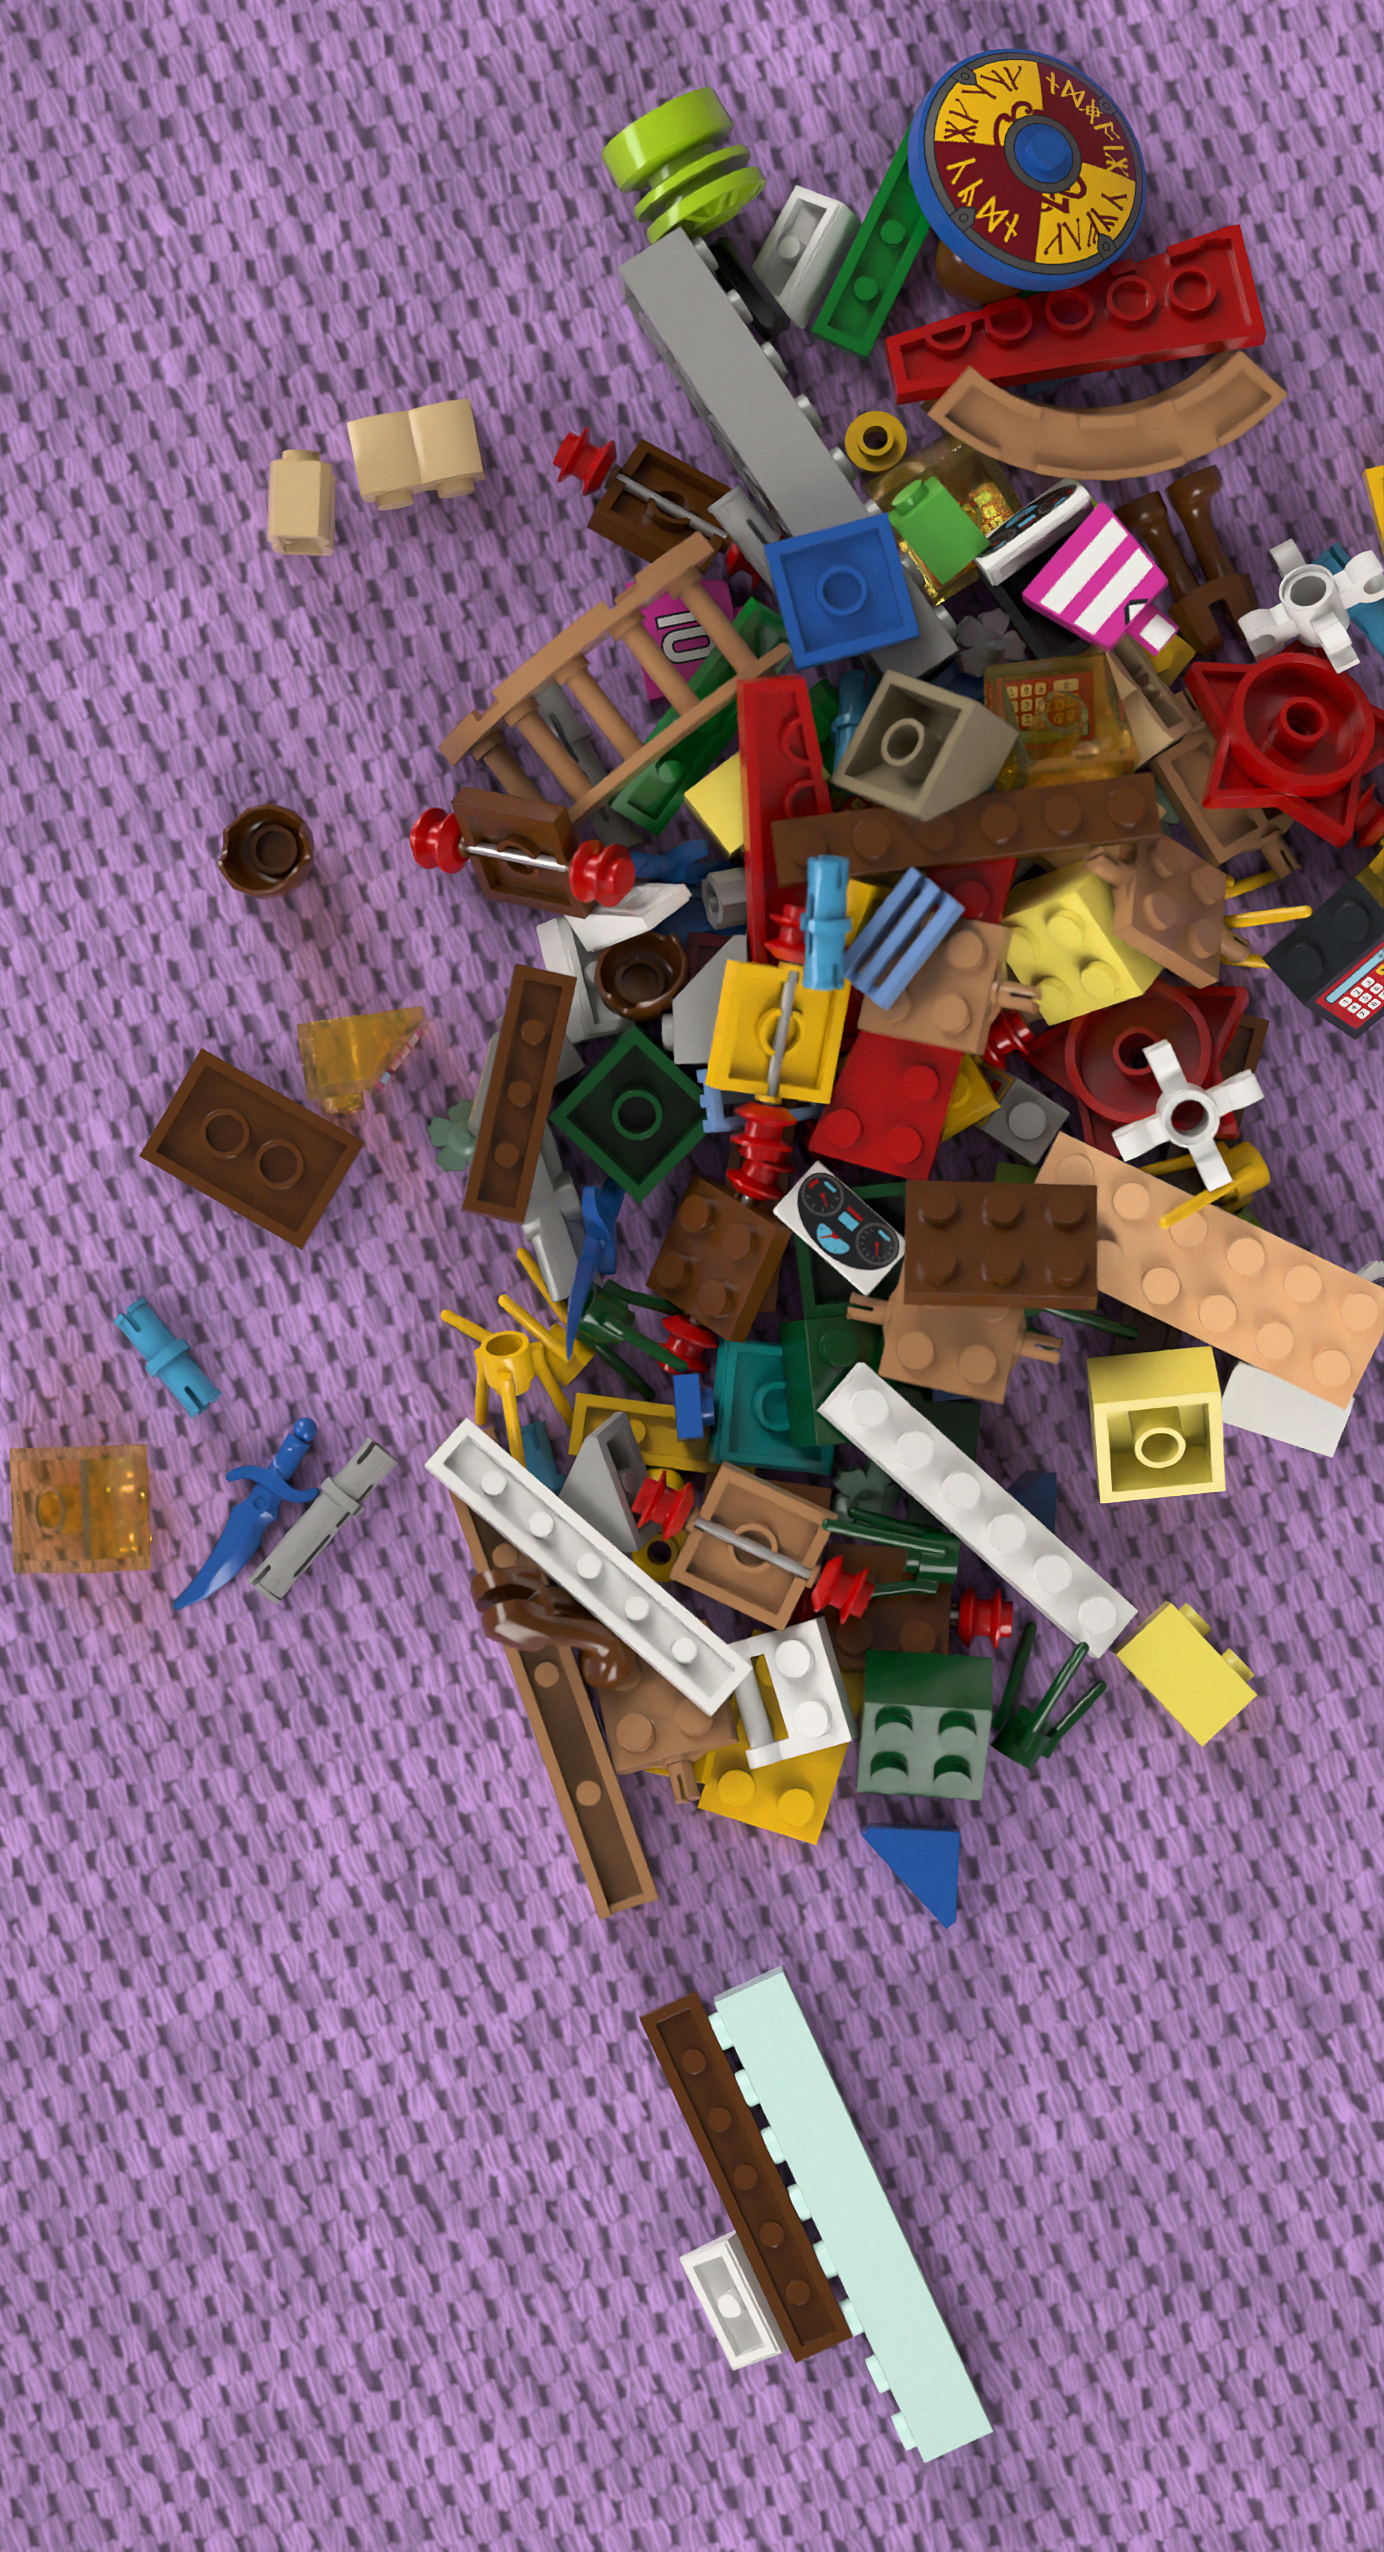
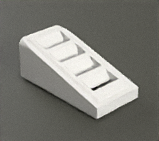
M634 882L631 891L616 906L605 907L598 903L586 919L565 915V918L586 951L595 952L651 930L690 900L691 893L684 884Z

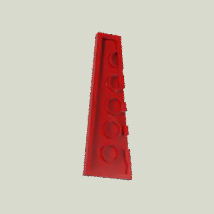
M1240 224L1166 246L1165 253L1134 262L1130 258L1111 264L1107 272L1101 273L1093 279L1072 288L1045 291L1024 299L1013 296L988 304L982 310L976 312H964L887 337L885 339L884 351L896 405L941 398L968 366L997 387L1006 388L1264 345L1267 333Z
M799 674L736 680L749 962L778 966L779 961L787 962V960L776 958L764 946L765 942L779 938L781 925L769 917L770 914L783 915L785 903L807 906L808 885L779 889L771 834V821L833 814L828 787L821 773L823 763L806 681ZM845 945L844 949H849L851 946ZM851 983L839 1052L851 1051L861 1030L857 1028L865 993L852 985L853 983Z
M1019 858L936 868L931 875L930 881L965 907V910L958 918L1001 926ZM935 902L928 912L937 913L942 906ZM860 1030L831 1093L830 1104H826L809 1141L807 1150L907 1179L931 1181L966 1052Z

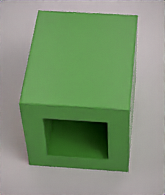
M934 476L930 477L925 483L921 480L912 482L892 501L894 509L888 514L890 524L942 585L946 584L991 545V542Z

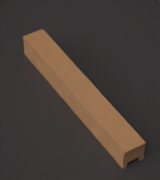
M495 1426L482 1430L503 1449ZM448 1488L478 1574L483 1571L503 1567H530L540 1571L541 1580L544 1585H551L549 1577L544 1571ZM503 1645L599 1920L642 1903L658 1900L661 1896L619 1776L614 1771L612 1757L587 1685L579 1672V1663L574 1648L563 1645H545L540 1651L531 1652Z

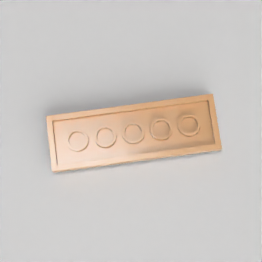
M1058 1131L1034 1183L1097 1185V1290L1346 1410L1384 1333L1383 1287L1212 1204H1208L1168 1229H1162L1158 1224L1160 1218L1193 1198V1195Z

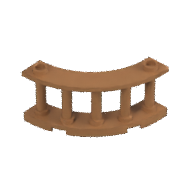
M1230 350L1214 354L1205 364L1188 377L1167 389L1142 399L1118 405L1066 407L1042 403L999 388L968 366L941 398L924 401L919 407L956 438L981 453L1012 466L1046 476L1074 480H1117L1147 476L1174 469L1186 464L1188 461L1206 455L1218 447L1225 446L1264 419L1288 394L1242 351L1239 350L1235 354Z
M697 531L633 577L636 583L613 599L617 604L614 608L610 610L603 600L540 649L492 691L496 700L482 715L476 709L471 711L451 731L438 748L452 767L472 754L477 762L481 760L486 762L511 796L546 802L503 745L507 738L502 732L507 726L511 729L517 726L575 804L568 810L578 843H580L582 838L577 831L601 807L676 744L737 699L736 680L779 676L775 669L786 659L791 651L783 642L758 660L700 583L704 576L698 569L714 552V549L701 532ZM667 593H669L673 600L680 597L738 674L703 701H700L642 624L646 620L642 611ZM609 636H612L616 642L624 641L680 715L677 721L646 745L642 743L587 670L591 663L585 656ZM555 681H557L560 687L567 684L625 761L595 787L537 712L541 705L536 698Z

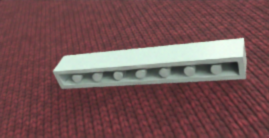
M781 1965L714 1996V2004L718 2012L708 2016L711 2026L723 2051L733 2046L735 2047L744 2069L734 2073L749 2108L760 2103L770 2126L760 2130L775 2165L783 2161L788 2163L796 2181L795 2184L786 2187L801 2222L813 2218L822 2240L812 2244L827 2279L839 2275L848 2297L839 2301V2305L853 2336L865 2332L874 2355L865 2358V2362L879 2393L881 2394L891 2389L900 2412L892 2415L891 2418L905 2450L908 2451L917 2446L924 2463L993 2432L988 2414L783 1966Z

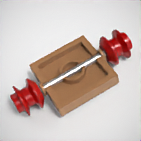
M723 1461L702 1507L695 1505L693 1512L690 1511L695 1501L692 1483H687L677 1491L667 1486L665 1470L662 1471L658 1481L646 1476L631 1507V1511L641 1515L636 1527L640 1528L649 1520H652L662 1525V1540L664 1541L679 1534L684 1522L687 1523L685 1529L690 1531L670 1572L669 1578L780 1631H784L804 1587L806 1586L811 1589L813 1584L815 1586L811 1593L814 1612L817 1613L829 1604L839 1609L840 1624L842 1625L849 1614L859 1619L861 1618L876 1584L866 1580L870 1568L866 1566L856 1575L844 1570V1555L842 1554L827 1561L821 1572L819 1571L822 1565L817 1563L831 1533L822 1528V1521L824 1519L837 1520L838 1514L726 1461Z

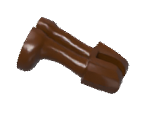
M1216 464L1196 471L1164 489L1165 495L1183 524L1206 581L1203 585H1200L1173 535L1168 521L1167 508L1159 491L1146 494L1112 511L1129 533L1137 535L1152 552L1162 573L1168 579V586L1175 601L1167 611L1174 623L1180 627L1179 631L1202 659L1224 650L1223 640L1209 605L1217 601L1219 602L1223 615L1239 642L1247 639L1237 621L1245 614L1259 609L1249 573L1237 574L1213 525L1211 499L1217 494L1223 484V477Z
M515 1566L483 1571L474 1576L471 1581L470 1593L477 1611L484 1613L481 1617V1626L486 1638L512 1648L531 1652L540 1651L545 1645H563L581 1649L579 1672L583 1679L595 1688L613 1689L618 1687L628 1676L633 1667L636 1652L561 1586L544 1585L538 1569Z

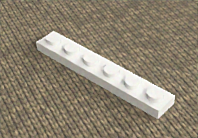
M857 1363L817 1410L1077 1645L1080 1642H1086L1089 1645L1087 1654L1090 1657L1099 1659L1138 1612L1134 1606L865 1363Z
M467 1417L425 1464L424 1468L709 1717L715 1713L753 1669L748 1662Z

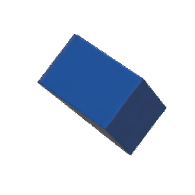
M868 1823L860 1830L862 1837L938 1921L948 1929L956 1921L960 1831L958 1827Z

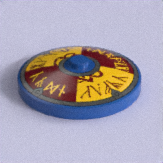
M1004 48L975 54L954 65L936 82L923 98L912 121L908 140V167L915 196L923 214L939 238L956 256L992 280L1011 287L1031 291H1057L1081 285L1093 279L1110 266L1129 246L1139 229L1146 204L1147 182L1144 160L1136 136L1126 117L1113 99L1090 77L1062 60L1047 54L1024 49Z

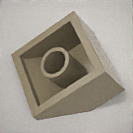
M887 669L829 782L858 796L917 819L927 821L990 790L1019 732L977 701Z

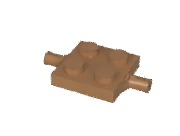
M1188 687L1173 695L1190 718L1194 729L1182 737L1175 746L1154 757L1147 764L1206 861L1218 867L1240 853L1254 852L1260 849L1277 876L1278 881L1299 869L1301 865L1298 864L1281 836L1286 833L1295 819L1277 807L1205 809L1201 805L1216 740Z
M1162 833L1159 840L1120 845L1118 858L1099 845L1092 847L1087 852L1084 861L1087 863L1083 864L1084 868L1107 881L1112 888L1115 905L1113 935L1199 989L1219 981L1221 954L1235 964L1241 963L1248 956L1250 948L1247 947L1251 945L1249 940L1228 929L1223 922L1227 874L1164 833Z
M910 908L905 909V911L902 913V915L899 917V919L896 921L893 927L889 930V932L886 934V936L883 938V940L880 942V944L877 946L874 952L870 955V957L861 967V969L859 970L860 972L863 971V969L873 958V956L876 954V952L879 950V948L889 937V935L892 933V931L895 929V927L898 925V923L901 921V919L905 916V914L908 912ZM928 912L913 931L911 938L901 951L896 953L874 984L879 988L936 913ZM958 918L888 1010L881 1008L865 994L857 1028L865 1032L983 1056L990 1025L1000 1012L1001 1007L1036 1014L1040 1004L1033 1000L1018 998V996L1042 1001V989L1038 986L1032 987L1008 982L1006 959L1013 931L1003 926Z
M904 1262L899 1284L889 1297V1301L859 1295L855 1292H852L849 1303L851 1305L870 1308L873 1311L848 1306L847 1319L851 1318L883 1325L885 1346L878 1376L881 1378L1004 1404L1010 1373L1019 1362L1021 1356L1052 1362L1056 1365L1059 1362L1060 1352L1041 1349L1036 1346L1062 1350L1063 1338L1026 1331L1025 1308L904 1305Z
M707 1619L699 1620L714 1633L712 1622ZM637 1653L632 1669L618 1687L613 1689L596 1688L615 1773L623 1776L648 1768L668 1769L675 1804L689 1803V1799L696 1801L701 1798L698 1792L693 1762L698 1761L711 1750L739 1743L729 1696L715 1713L709 1717Z

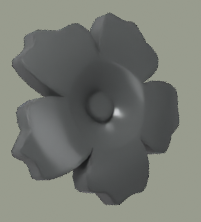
M996 608L990 612L979 614L977 619L971 615L965 616L963 621L958 624L957 628L959 630L956 644L959 647L967 648L956 657L961 673L968 674L972 678L982 676L984 682L991 687L993 681L1007 679V676L1012 673L1013 669L1008 661L1024 659L1026 643L1019 639L1017 631H1006L1010 619L1009 614L1003 613L1000 608Z

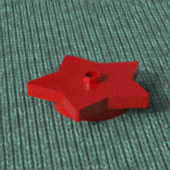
M1298 638L1277 655L1268 657L1257 664L1193 662L1183 679L1216 740L1201 805L1205 809L1277 807L1339 849L1343 848L1353 834L1361 777L1384 762V711L1369 702L1362 688L1347 672L1336 673L1323 647L1307 646L1300 642Z
M1157 976L1143 995L1066 1020L1027 1043L1031 1055L1027 1056L1019 1051V1056L1026 1064L1077 1101L1085 1143L1124 1161L1111 1133L1130 1123L1156 1114V1105L1163 1093L1150 1065L1143 1069H1134L1136 1057L1144 1053V1048L1166 1039L1171 1045L1187 1083L1198 1085L1204 1091L1222 1083L1225 1079L1221 1063L1249 1003L1250 996L1246 988L1241 986H1205L1201 989L1196 986H1170ZM1196 1100L1180 1102L1172 1111V1126L1179 1130L1195 1128L1203 1118V1104ZM1233 1110L1219 1117V1126L1213 1138L1238 1139L1240 1130Z

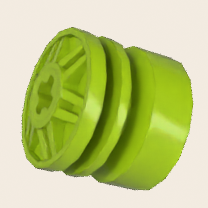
M705 87L690 91L653 109L627 126L602 149L601 159L620 192L628 194L651 187L652 190L635 206L633 212L638 222L647 223L654 221L646 232V237L651 245L680 226L689 240L710 233L736 216L741 211V208L752 201L765 188L767 183L759 167L750 166L743 168L751 157V152L747 146L738 144L716 150L718 145L732 132L734 123L713 88Z

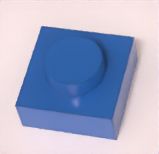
M699 1373L673 1375L677 1443L703 1441V1426L715 1425L712 1388H700Z

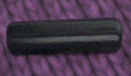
M728 237L717 238L714 244L708 246L719 266V269L715 271L718 280L727 292L734 289L739 294L753 317L751 324L761 337L766 341L776 340L780 333L787 331L790 327L789 316L731 239Z

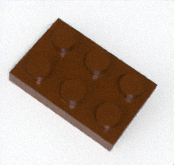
M201 1048L139 1156L297 1248L304 1250L365 1142Z
M906 1180L904 1305L1096 1310L1097 1185Z

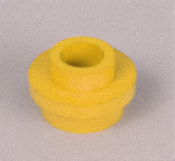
M882 411L864 413L858 416L847 429L845 435L846 453L851 463L859 470L870 474L886 473L899 465L907 450L905 429L901 422L889 413ZM872 432H880L887 437L888 441L883 448L873 450L864 444L866 436Z

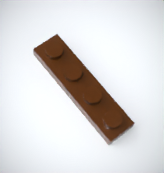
M517 963L513 968L460 1212L523 1225L525 1222L577 977Z

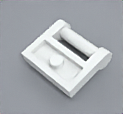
M824 1616L787 1626L784 1631L776 1629L727 1644L751 1666L750 1657L761 1654L765 1655L789 1736L777 1741L774 1740L754 1669H752L734 1689L750 1744V1749L745 1750L750 1769L849 1742L860 1737Z

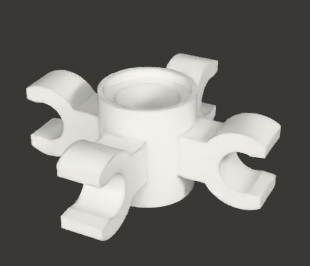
M1292 538L1270 549L1269 551L1279 567L1278 572L1283 579L1279 588V597L1282 603L1269 610H1253L1237 621L1255 659L1262 661L1275 655L1287 640L1297 636L1299 641L1307 646L1323 647L1337 674L1360 663L1346 632L1350 622L1347 609L1359 602L1371 603L1384 597L1383 568L1373 551L1369 550L1358 554L1348 562L1343 571L1332 575L1323 566L1316 564L1306 565Z
M1166 1039L1144 1048V1054L1163 1093L1158 1099L1156 1114L1130 1123L1111 1133L1124 1161L1138 1157L1155 1146L1171 1140L1176 1145L1189 1149L1198 1172L1209 1192L1232 1182L1225 1163L1215 1145L1213 1136L1218 1129L1220 1116L1264 1098L1254 1073L1250 1069L1245 1070L1204 1091L1198 1085L1187 1083L1171 1045ZM1185 1100H1196L1202 1103L1204 1115L1201 1122L1195 1128L1179 1130L1172 1126L1171 1114L1176 1105Z

